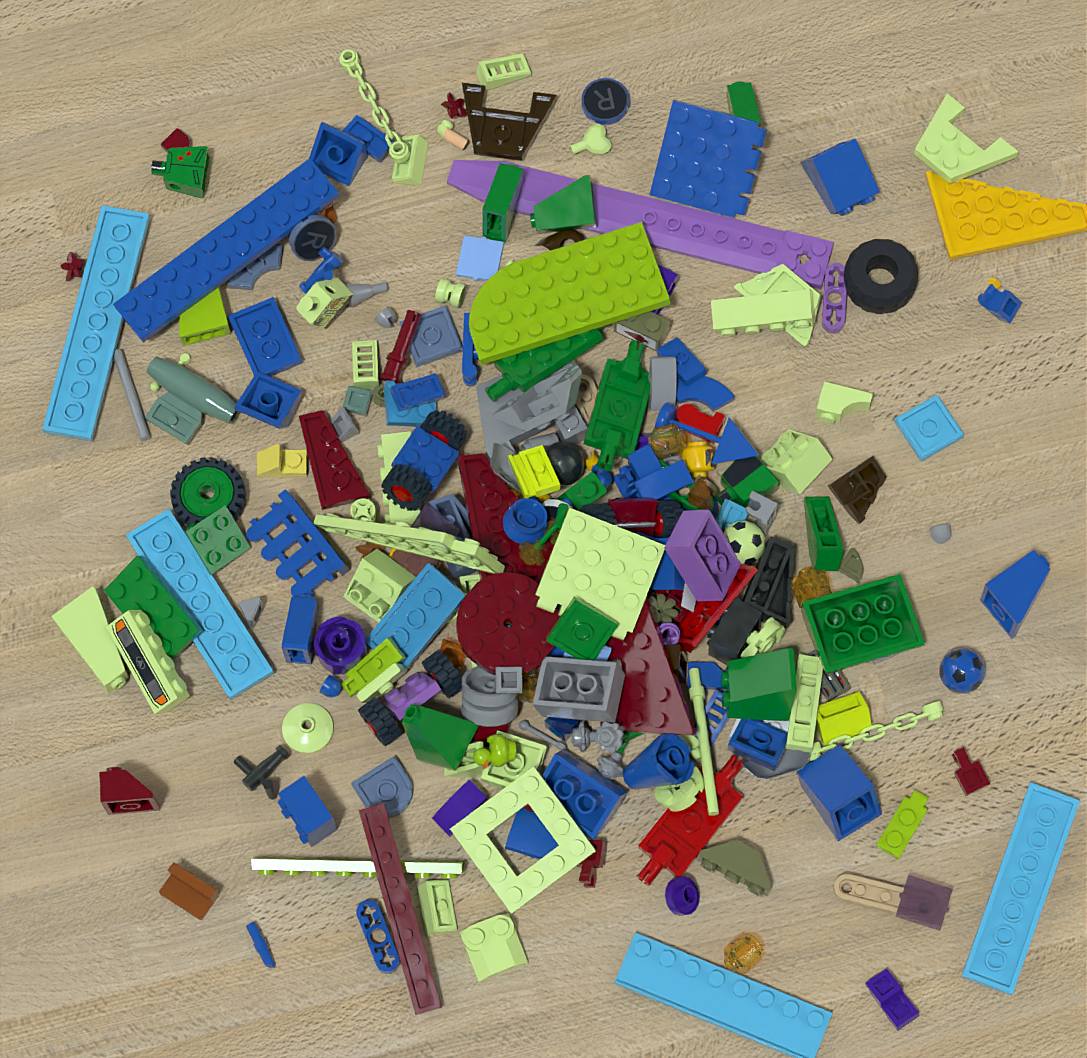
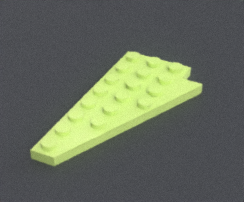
M327 513L326 516L316 514L313 523L326 532L492 574L503 573L505 568L503 564L497 561V556L489 554V550L480 547V543L467 538H465L464 542L456 540L457 537L451 534L432 531L423 527H419V529L411 528L410 525L396 521L395 525L381 524L361 517L360 520L340 518L339 516Z

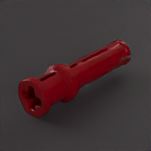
M407 310L393 351L387 354L386 359L388 361L383 374L379 375L380 380L384 382L386 380L394 381L395 383L401 382L399 378L403 367L407 366L408 363L406 356L422 317L420 313L415 314V311Z

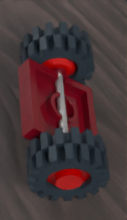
M651 497L608 499V503L583 505L579 512L632 533L640 532L654 538H669L683 512V508L680 509L681 505L675 500L657 501Z

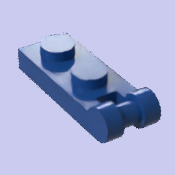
M464 313L462 375L464 384L472 387L478 382L477 369L474 366V360H478V355L469 329L470 313Z

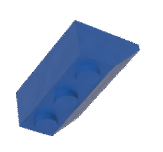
M566 750L555 753L542 775L582 832L593 840L596 839L614 816L628 793Z

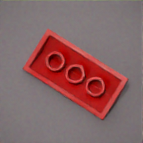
M740 565L723 601H697L694 612L689 611L677 626L680 631V639L677 644H680L682 649L689 653L694 650L735 597L738 596L758 571L756 567Z

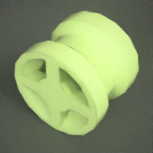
M358 499L352 504L350 509L352 519L360 520L361 516H365L364 518L367 517L376 522L375 506L370 500Z

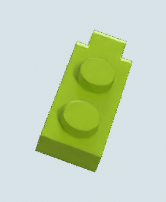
M386 638L354 668L346 673L348 679L341 686L352 697L392 664H399L406 657L392 638Z
M917 790L913 792L910 798L905 796L876 844V848L899 860L928 811L925 804L929 797Z

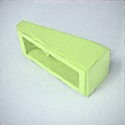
M522 53L480 61L476 74L480 84L486 86V90L528 77L531 75V71ZM515 63L518 64V67L520 69L519 71H516V68L514 66ZM506 66H508V68H509V71H510L509 73H507V71H506V68H505Z
M377 340L352 342L354 387L362 389L379 387ZM372 347V351L358 352V348ZM372 356V359L358 360V357ZM373 364V367L359 368V365ZM373 373V376H359V374Z

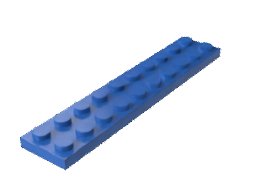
M309 158L113 305L144 343L289 235L299 222H304L309 219L308 216L320 212L340 197V194Z

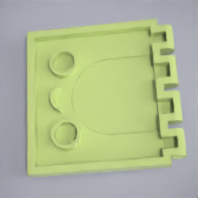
M569 508L535 593L536 596H539L536 607L554 613L557 604H559L561 608L558 615L561 616L575 596L618 621V626L611 636L624 640L627 631L632 633L665 550V545Z

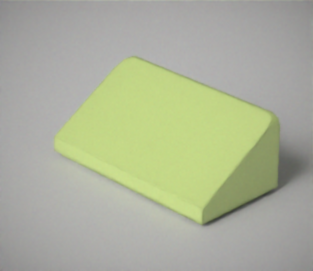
M418 134L399 137L402 142L407 144L410 157L403 163L394 162L391 181L400 184L421 185L428 142ZM402 148L397 149L396 152H400Z
M449 880L425 881L418 885L417 889L426 936L457 931Z

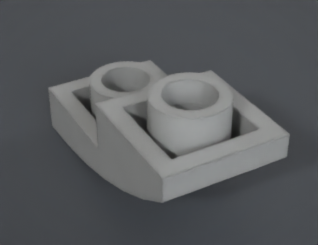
M650 357L648 377L651 384L649 409L651 411H660L667 402L675 406L676 358Z

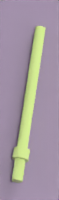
M692 668L689 670L691 684L689 695L694 705L708 814L714 816L719 814L703 702L705 691L704 687L701 686L699 669Z

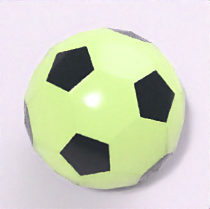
M746 520L736 521L723 531L741 564L750 565L762 556L766 541L763 531L758 525Z

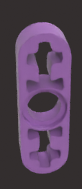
M840 263L830 264L825 271L822 327L831 334L840 332L845 322L847 292L844 284L845 266ZM835 271L839 272L838 286H833L834 277L832 275ZM831 293H837L841 296L842 300L837 304H833L828 300V296ZM832 311H836V321H838L834 326L830 322Z

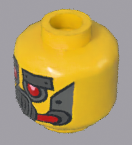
M707 442L687 443V447L682 449V460L689 473L692 474V478H697L698 475L706 478L707 472L715 469V464H712L714 449L708 446Z

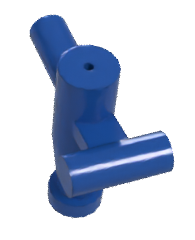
M325 246L318 251V254L324 261L313 271L306 282L303 281L299 285L305 294L316 282L333 278L334 270L338 269L343 262V259L336 252H330Z

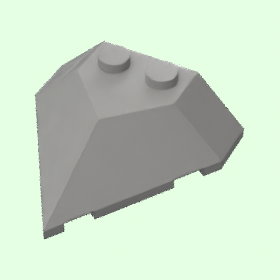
M574 359L525 391L522 395L503 404L493 414L494 418L524 431L534 428L541 430L548 426L553 419H556L557 422L563 420L570 415L569 410L576 404L582 376L581 370Z

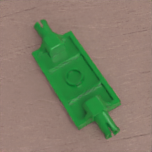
M608 325L493 361L495 368L501 372L502 378L485 388L487 396L495 402L510 390L515 391L519 388L524 393L603 340L600 330Z
M631 341L629 343L627 356L622 361H614L607 358L584 438V445L601 450L597 468L602 470L603 464H605L604 471L612 470L615 455L628 459V456L634 452L646 409L651 384L648 380L649 372L643 369L640 362L645 345L640 342L639 347L636 349L638 341Z

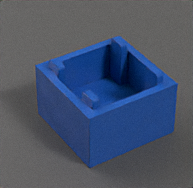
M305 776L278 793L280 797L278 804L282 809L281 812L286 819L292 818L296 824L295 829L299 834V839L303 844L308 842L313 847L337 831L332 815Z

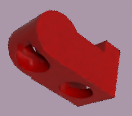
M683 404L677 409L676 421L719 436L725 423V415L715 412L714 417L699 412L692 404ZM687 432V433H689V434H691V435H693V436H696V437H698V438H700V439H703V440H705V441H707V442H709V443L715 444L714 441H711V440H708V439H706V438H703V437H700V436H698V435H695V434H692V433H690V432Z

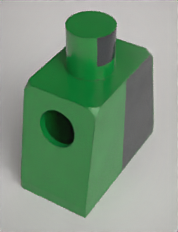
M756 456L734 460L721 475L720 484L724 490L715 497L721 506L724 500L728 499L732 502L735 500L738 505L746 508L749 507V496L752 491L767 497L778 490L779 481Z

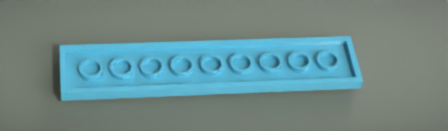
M101 206L42 428L44 433L86 441L93 440L114 359V351L117 348L124 321L113 304L132 290L150 221L149 213Z

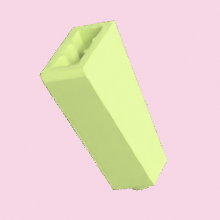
M92 586L51 617L109 693L111 690L120 689L126 683L129 676L119 649L106 628L109 622L100 597Z

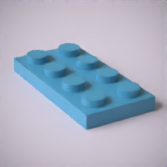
M427 563L368 635L366 642L374 650L386 638H392L406 657L399 664H403L406 670H408L456 612L467 594L434 565Z

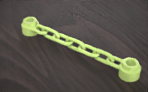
M349 49L343 51L339 57L341 66L349 72L351 77L358 79L360 83L359 92L365 102L371 103L374 108L372 116L377 125L384 127L387 132L385 140L390 147L389 153L392 160L396 163L407 161L410 157L409 148L406 143L400 140L396 132L390 131L388 127L389 118L382 107H377L374 101L376 94L372 86L364 82L361 77L363 71L358 54ZM367 87L372 94V96L370 94L368 95V99L363 92V90H367ZM380 111L382 112L385 120L381 119V123L376 116V114H380ZM394 135L397 141L392 144L389 138L393 139ZM402 148L400 152H395V150Z
M937 701L921 707L923 713L917 716L914 713L898 716L894 719L893 724L887 726L875 724L866 727L861 731V735L855 737L842 735L830 740L828 746L822 748L820 742L813 743L808 762L821 757L822 752L834 749L837 745L833 743L846 739L845 743L848 744L842 746L846 750L853 745L854 741L863 739L868 742L881 738L889 729L905 730L915 726L919 719L927 717L928 721L941 718L943 717L942 711H944L942 703ZM911 717L909 720L913 723L899 727L901 725V722H898L899 720ZM879 728L877 732L880 734L867 738L869 733H865L866 731Z

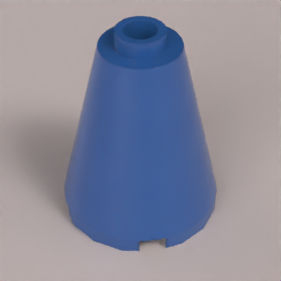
M671 733L658 736L624 768L623 778L625 783L631 789L637 790L676 785L688 781L694 769V762H690L688 756L691 753L690 748L676 734Z

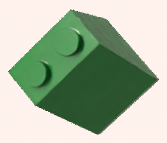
M793 648L728 661L726 671H722L720 677V685L725 687V692L722 693V707L726 708L727 718L789 721L797 691Z

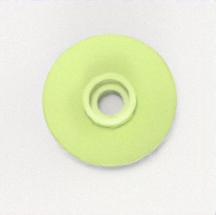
M304 703L292 708L286 714L282 724V734L286 743L293 750L306 754L323 749L331 740L334 730L330 714L323 707L313 703ZM305 722L312 724L309 729H303L302 725Z

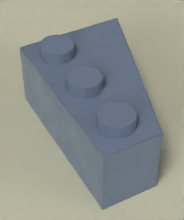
M453 494L428 502L426 515L433 531L451 534L457 537L456 540L464 542L465 538L472 540L467 510ZM446 562L453 580L478 572L476 569Z

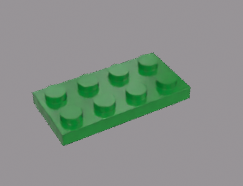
M136 556L104 589V592L123 614L128 610H142L148 616L151 628L159 636L165 653L173 661L203 631L142 556Z

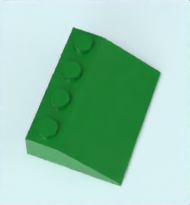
M901 574L802 602L801 613L810 639L826 674L925 646Z

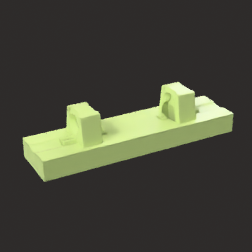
M798 655L796 668L797 691L790 713L786 749L812 752L823 666L819 657Z

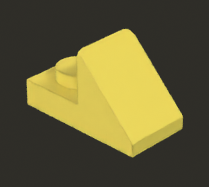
M276 444L257 452V478L307 477V450H281L280 444Z

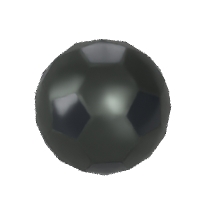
M555 442L545 449L560 486L571 485L580 478L584 470V458L582 452L576 446L569 442Z

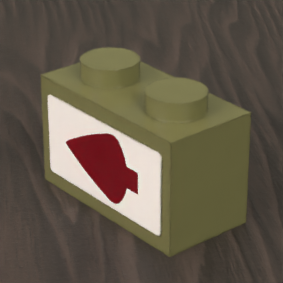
M650 311L614 323V332L633 341H638L637 343L641 342L656 352L663 345L670 328V320Z

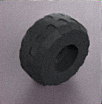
M878 238L863 242L851 252L844 268V284L846 293L851 301L862 310L876 314L892 313L903 308L912 298L918 282V267L914 256L905 246L890 239ZM874 269H885L893 275L894 280L887 284H878L873 282L867 276V273Z

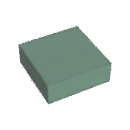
M348 386L342 408H345L348 413L367 417L372 399V391Z

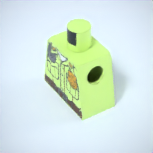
M339 278L319 281L301 298L296 309L311 325L327 329L354 294Z

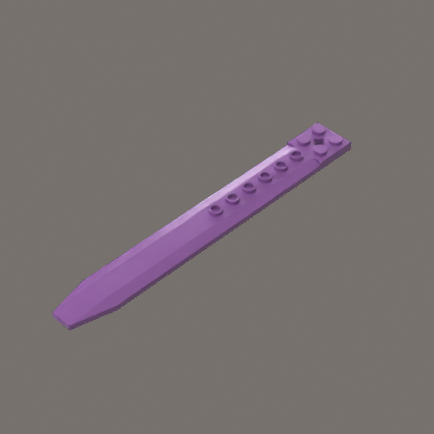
M454 160L447 184L485 203L499 163L523 168V185L515 213L530 216V213H534V206L578 179L506 161ZM592 183L597 227L584 228L583 230L605 234L642 222L651 247L757 274L767 273L772 268L784 264L810 287L822 288L825 271L834 244L832 241L788 230L785 232ZM806 255L810 262L806 261L805 264H800V259H797V257Z

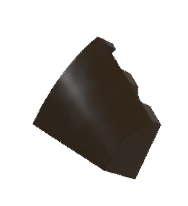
M871 456L829 484L828 487L848 514L860 524L864 521L868 508L873 504L876 493L883 485L887 476L875 458Z

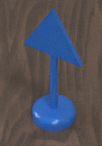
M669 402L663 405L657 416L654 434L659 437L667 436L674 426L719 443L712 464L760 456L730 417L727 420L722 437H718L676 421L677 409Z

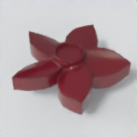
M449 92L447 94L448 101H444L441 104L447 109L449 117L451 119L456 116L466 117V110L462 107L464 99L459 98L455 101L453 95Z
M69 252L67 262L60 265L63 270L68 271L66 275V281L68 282L73 276L82 278L80 270L84 264V259L77 258L73 252Z

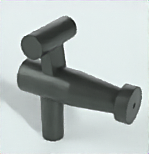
M280 745L275 748L276 752L259 763L255 768L241 756L236 757L234 760V764L247 775L242 779L243 784L250 791H253L262 784L268 798L271 800L276 799L278 793L273 782L266 780V778L283 759L286 760L290 757L288 752Z

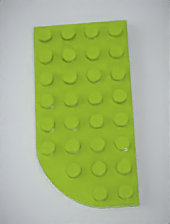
M642 222L511 263L497 271L482 286L473 301L469 315V329L480 364L484 365L671 305L645 229Z

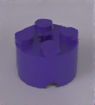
M333 617L323 622L318 628L314 639V647L320 664L333 675L346 674L367 656L368 648L363 629L357 622L345 617ZM342 643L345 647L339 648L337 644Z

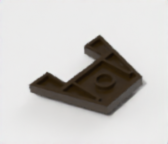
M462 82L474 155L522 161L554 106L557 95L533 92L530 113L485 108L483 103L486 86Z

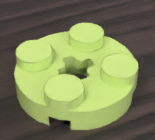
M773 617L769 618L760 632L755 630L747 638L746 643L749 646L742 652L741 658L772 652L770 648L774 642L778 644L781 641L785 628Z
M694 766L693 774L688 781L676 785L655 787L656 800L664 809L669 808L670 811L677 812L688 808L697 800L694 796L700 790L702 793L704 789L703 774Z

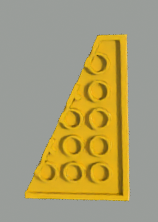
M931 170L925 173L949 261L1087 231V204L1068 202L1060 198L1057 200L1041 197V194L1023 190L1016 191L1005 186L1003 188L986 185V182L968 178L949 184L940 175L932 173Z

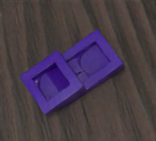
M469 779L436 812L432 820L451 837L453 833L450 828L487 801V797Z
M887 968L865 983L873 998L897 1031L919 1017V1012L903 993L902 987Z

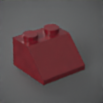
M110 767L106 771L99 772L100 802L108 815L160 811V805L154 794L128 771L122 770L121 767Z

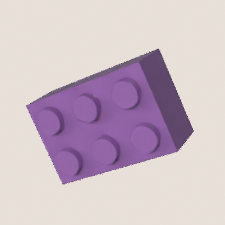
M710 510L683 511L664 548L696 601H723L741 562Z

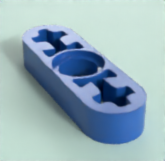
M365 900L358 905L356 914L374 961L380 972L384 974L394 973L400 965V959L378 904L372 900ZM369 907L370 910H376L372 913L375 924L372 926L367 916H361L365 913L364 908ZM376 930H381L386 935L385 940L380 944H375L370 939L371 934ZM386 948L389 958H395V960L391 961V967H387L386 964H380L384 961L381 950Z

